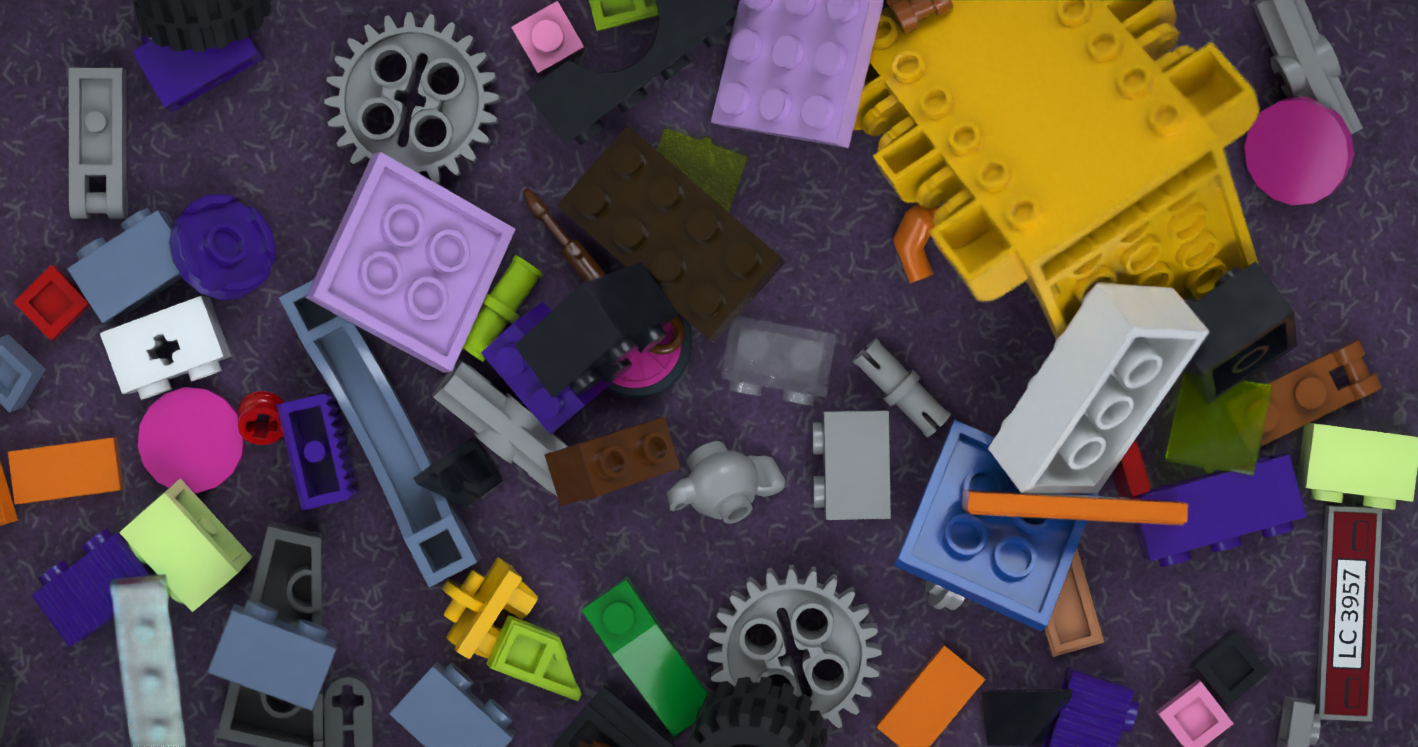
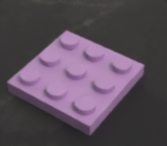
M740 0L711 122L729 128L849 148L884 0Z
M378 152L372 154L306 298L441 372H451L516 229L386 154Z

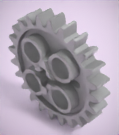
M407 12L404 27L400 28L397 27L396 23L388 15L384 19L385 32L378 34L368 24L364 26L368 42L364 45L351 38L347 40L349 47L354 52V56L351 59L340 56L335 57V62L345 71L343 77L331 76L327 77L326 80L335 88L340 89L338 96L324 99V103L327 106L340 109V115L328 121V126L336 129L345 128L346 133L336 144L341 149L353 145L357 147L350 160L354 165L357 166L368 158L370 159L372 154L382 152L421 175L422 173H428L433 182L441 184V168L446 166L452 173L459 176L461 171L457 162L458 158L464 156L473 162L478 160L475 152L470 147L474 141L481 144H490L491 140L480 129L482 124H498V118L486 112V106L500 102V96L491 92H485V87L496 81L497 76L493 72L480 73L478 69L489 59L485 52L472 56L468 54L475 42L471 35L464 37L459 42H455L457 26L453 22H450L440 33L437 31V20L434 15L429 14L423 28L417 26V21L412 12ZM393 54L403 56L407 63V70L404 76L395 82L384 81L379 73L382 61L387 56ZM421 54H425L428 60L422 73L418 93L426 99L424 107L415 106L413 109L408 143L405 147H400L398 140L404 127L407 107L399 102L401 94H411L416 77L418 57ZM443 67L456 69L459 74L457 88L452 93L446 95L435 93L431 86L433 74ZM387 106L394 114L392 128L387 133L381 135L371 133L367 125V118L374 108ZM430 119L442 120L447 128L444 141L435 147H426L419 139L421 125Z
M789 565L787 577L784 580H779L772 568L767 569V584L761 586L750 576L746 582L749 593L747 597L734 590L730 592L729 599L735 607V611L726 608H719L716 617L727 627L711 628L709 638L722 644V646L708 650L707 658L710 661L723 664L712 671V682L728 681L733 686H736L738 678L750 677L753 683H759L761 677L779 674L789 679L791 685L795 687L794 695L797 697L803 695L791 655L783 656L786 654L787 638L782 623L778 618L777 610L785 608L790 619L796 647L798 650H804L803 670L812 690V694L807 696L812 701L810 711L819 710L824 720L828 718L833 725L841 728V709L844 708L855 715L860 712L859 704L854 695L857 694L864 697H871L872 687L863 680V677H879L880 674L879 666L867 661L869 658L882 655L880 644L866 642L867 639L878 633L877 623H861L870 612L869 605L865 603L852 607L850 604L855 597V588L850 587L838 594L835 591L837 586V575L835 574L831 575L824 584L817 583V569L813 566L805 580L798 579L794 565ZM815 608L822 611L828 620L823 628L810 631L804 629L799 624L797 618L802 611ZM761 623L766 624L774 630L776 638L768 645L759 646L753 644L746 635V631L751 626ZM823 659H832L841 665L843 672L838 678L826 681L816 676L813 668Z

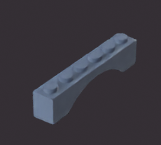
M312 280L279 297L303 346L331 389L360 442L388 500L404 541L428 587H431L476 564L482 557L453 501L417 485L413 478L432 465L433 462L364 329L308 300L306 296L314 281Z

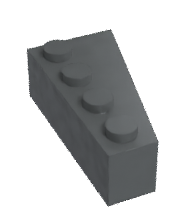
M269 520L250 600L274 608L278 611L277 620L296 627L299 619L322 626V532ZM230 681L217 738L257 747H324L323 685L311 711Z

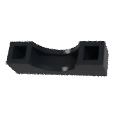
M655 0L658 10L656 35L647 52L638 61L617 71L599 72L586 69L568 59L526 91V94L564 144L575 138L581 146L605 127L604 123L600 120L603 115L615 106H618L621 112L624 113L646 97L648 93L643 87L644 84L659 73L666 81L687 66L691 61L685 53L701 41L710 48L734 30L728 21L737 15V12L728 0Z

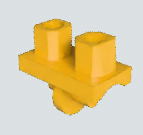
M497 557L485 577L475 570H471L462 585L447 579L442 590L453 599L443 615L455 623L446 638L456 646L455 651L469 660L474 653L488 659L501 632V629L493 625L502 609L504 608L523 619L535 605L538 596L522 581V577L518 572L499 557Z

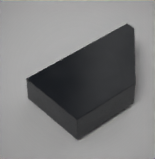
M473 438L413 478L417 485L464 507L469 506L503 482L498 471Z
M998 689L981 692L987 745L1031 746L1041 743L1052 728L1050 723L1061 707L1067 705L1072 699V689Z

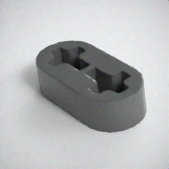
M341 676L332 682L325 692V747H344L347 730H354L355 747H376L374 694L369 683L360 676ZM345 685L353 686L355 695H363L364 702L354 708V722H346L345 706L335 703V696L341 695L344 692Z

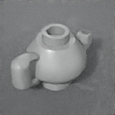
M714 441L700 446L689 455L687 465L691 471L690 475L680 479L667 492V498L671 511L681 510L686 505L691 504L699 514L715 519H723L725 523L731 524L744 519L751 513L753 509L751 503L755 495L766 497L781 492L785 488V478L772 457L767 455L746 456L741 452L728 451L723 442Z

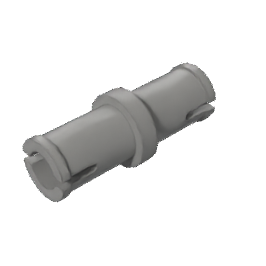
M877 338L873 339L867 344L868 348L866 351L862 349L852 362L858 365L885 393L883 399L889 406L896 404L923 432L922 434L925 437L931 436L936 432L937 429L935 427L937 424L941 427L948 420L951 413L945 410L918 382L920 376L913 369L907 371L880 344Z

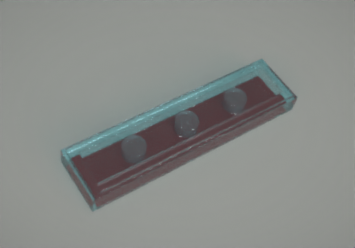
M166 574L111 579L110 591L131 747H188Z

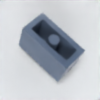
M145 208L121 223V227L124 230L123 233L109 242H106L101 237L87 244L76 253L79 261L67 268L102 323L113 324L183 278L172 260L169 239L173 221L167 212L157 210L151 214L150 210Z
M247 600L245 607L234 604L212 658L208 673L312 711L336 651L337 641L328 638L330 630L299 619L297 627L277 620L278 611L259 602Z
M437 661L390 712V715L425 747H506L516 733L509 727L514 721L512 716L493 699H489L484 704L469 690L474 685V682L453 663H450L445 668Z

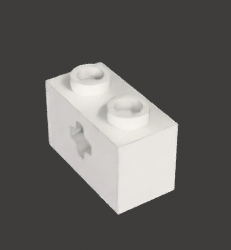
M208 296L193 298L100 333L122 394L138 391L141 400L171 390L169 379L188 373L191 381H195L222 371L219 361L232 357L213 304ZM163 337L167 341H178L180 350L172 354L173 363L169 358L159 359L156 350L164 347Z

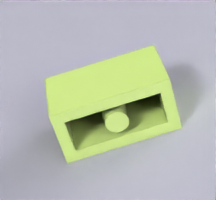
M1313 423L1304 425L1297 484L1300 487L1311 488L1310 499L1342 503L1343 493L1364 495L1363 506L1395 510L1397 500L1413 502L1418 469V437Z
M181 478L119 532L125 538L135 556L142 563L148 564L163 580L166 592L178 603L185 604L192 612L238 574L252 558L247 550Z

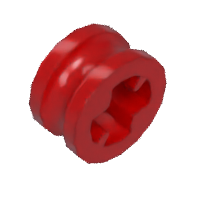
M259 391L246 395L241 400L238 407V430L243 439L252 444L268 445L278 441L283 436L276 406L277 404L284 403L281 397L271 392ZM258 414L269 415L267 422L256 421Z

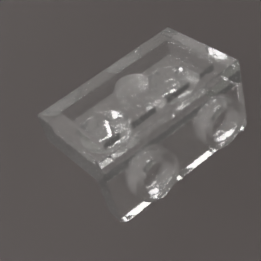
M738 316L729 328L720 378L731 380L729 391L761 396L762 386L782 389L783 401L813 406L815 396L827 397V386L837 334Z

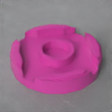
M1305 96L1285 98L1261 111L1254 124L1248 130L1244 146L1247 169L1256 185L1274 200L1290 205L1313 204L1335 192L1347 176L1348 169L1351 168L1354 157L1352 134L1342 116L1331 107L1327 108L1323 104L1316 102L1318 100Z
M184 387L165 393L149 406L139 425L138 450L144 467L158 483L168 488L180 478L194 493L219 487L235 473L245 455L246 440L243 439L238 430V411L226 398L210 389Z

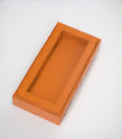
M117 437L8 452L15 504L124 490Z
M942 644L875 726L899 747H930L986 679L947 646Z

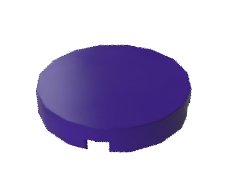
M208 194L191 202L172 224L169 239L172 260L183 279L201 294L219 300L240 299L256 291L269 276L277 253L273 232L262 214L251 205L247 208L243 204L236 202L239 198L228 194Z

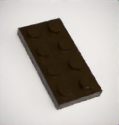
M628 125L557 205L626 267L642 262L676 311L713 344L785 263L776 252Z

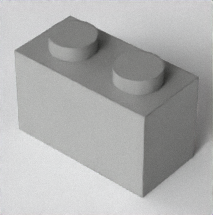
M822 411V422H812L813 454H823V476H813L814 508H824V518L826 520L891 519L889 411Z

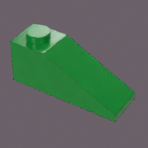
M627 575L586 603L581 611L611 655L672 736L675 737L694 724L699 707H702L703 701L709 693Z

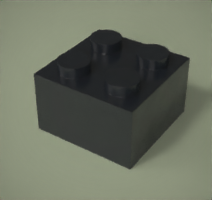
M1256 261L1245 269L1235 267L1227 271L1214 284L1215 289L1197 300L1195 297L1184 300L1210 331L1182 371L1208 406L1297 347L1295 312Z
M639 262L584 282L519 340L515 346L552 398L570 390H574L578 396L594 387L602 379L605 383H609L625 373L632 366L628 358L637 350L640 353H644L661 342L667 336L663 327L679 313L644 264Z

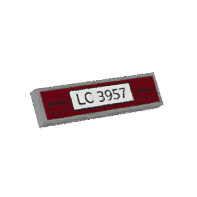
M1325 505L1316 713L1320 714L1321 719L1372 722L1382 508Z

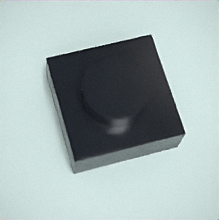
M1230 629L1191 662L1194 668L1228 706L1270 672L1233 629Z

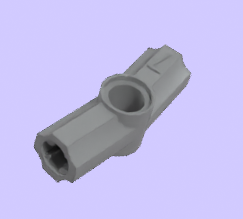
M1256 0L1253 2L1252 6L1274 55L1270 58L1271 67L1274 74L1280 72L1285 82V85L1281 86L1287 98L1305 96L1318 100L1316 102L1323 104L1327 108L1331 107L1342 116L1351 134L1363 129L1338 78L1341 76V68L1337 56L1325 36L1318 33L1305 0Z
M460 360L454 366L453 371L448 372L440 381L437 389L432 394L433 398L476 431L474 435L493 452L510 464L514 461L529 473L530 477L557 496L544 454L568 447V445L556 435H550L536 417L522 405L523 403L509 392L505 395L474 368Z

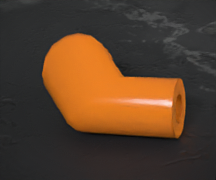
M915 204L905 212L894 235V246L910 284L934 274L924 246L931 235L929 231L936 227L933 220L936 211L939 209L937 206L925 208L921 207L920 204Z

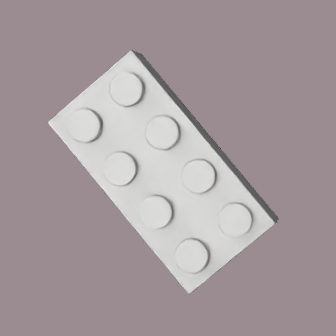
M1096 283L1094 288L1083 299L1081 308L1066 331L1056 340L1054 349L1039 372L1029 381L1027 390L1012 413L1002 422L1001 429L988 450L1021 493H1098L1210 331L1173 288Z

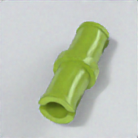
M515 255L512 263L490 294H486L462 349L484 362L486 358L481 352L501 335L508 323L513 324L518 320L520 316L516 313L544 274L521 257Z

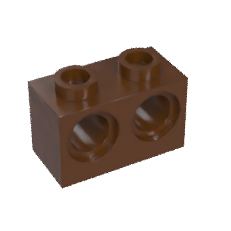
M665 417L630 426L544 454L560 506L594 498L680 469Z

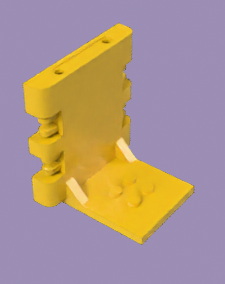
M951 0L953 9L940 16L934 12L918 21L920 27L907 34L902 32L887 7L881 10L853 130H863L866 135L869 134L870 136L884 134L878 144L879 147L877 149L879 152L873 155V158L881 173L903 201L908 203L918 202L921 207L934 208L947 201L946 204H942L936 211L933 220L936 227L929 232L939 250L978 300L991 301L997 299L1026 281L1038 299L1057 340L1066 331L1081 308L1083 299L1094 288L1096 283L1173 288L1183 301L1191 297H1195L1198 300L1215 289L1214 284L1227 271L1235 267L1245 269L1255 261L1258 263L1223 150L1225 146L1243 135L1257 119L1259 105L1253 88L1212 42L1197 52L1193 47L1190 48L1187 45L1175 48L1172 52L1170 51L1177 43L1180 34L1174 27L1177 13L1173 0Z

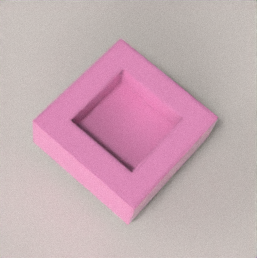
M558 0L511 27L538 75L585 49Z
M1198 679L1156 711L1182 747H1204L1234 724Z

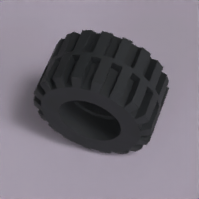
M133 0L142 33L146 38H152L153 43L160 47L170 45L171 50L183 52L186 49H193V52H205L209 48L217 47V49L227 47L229 46L228 43L232 41H241L248 37L250 30H258L264 23L263 17L269 16L272 9L271 1L273 0Z
M750 677L738 678L736 686L727 681L718 686L716 694L710 692L706 696L702 707H699L687 747H738L737 745L751 744L760 747H826L828 735L827 729L822 728L824 719L820 711H810L812 701L805 694L799 697L794 695L795 687L783 683L782 687L772 685V678L761 677L759 683H753Z

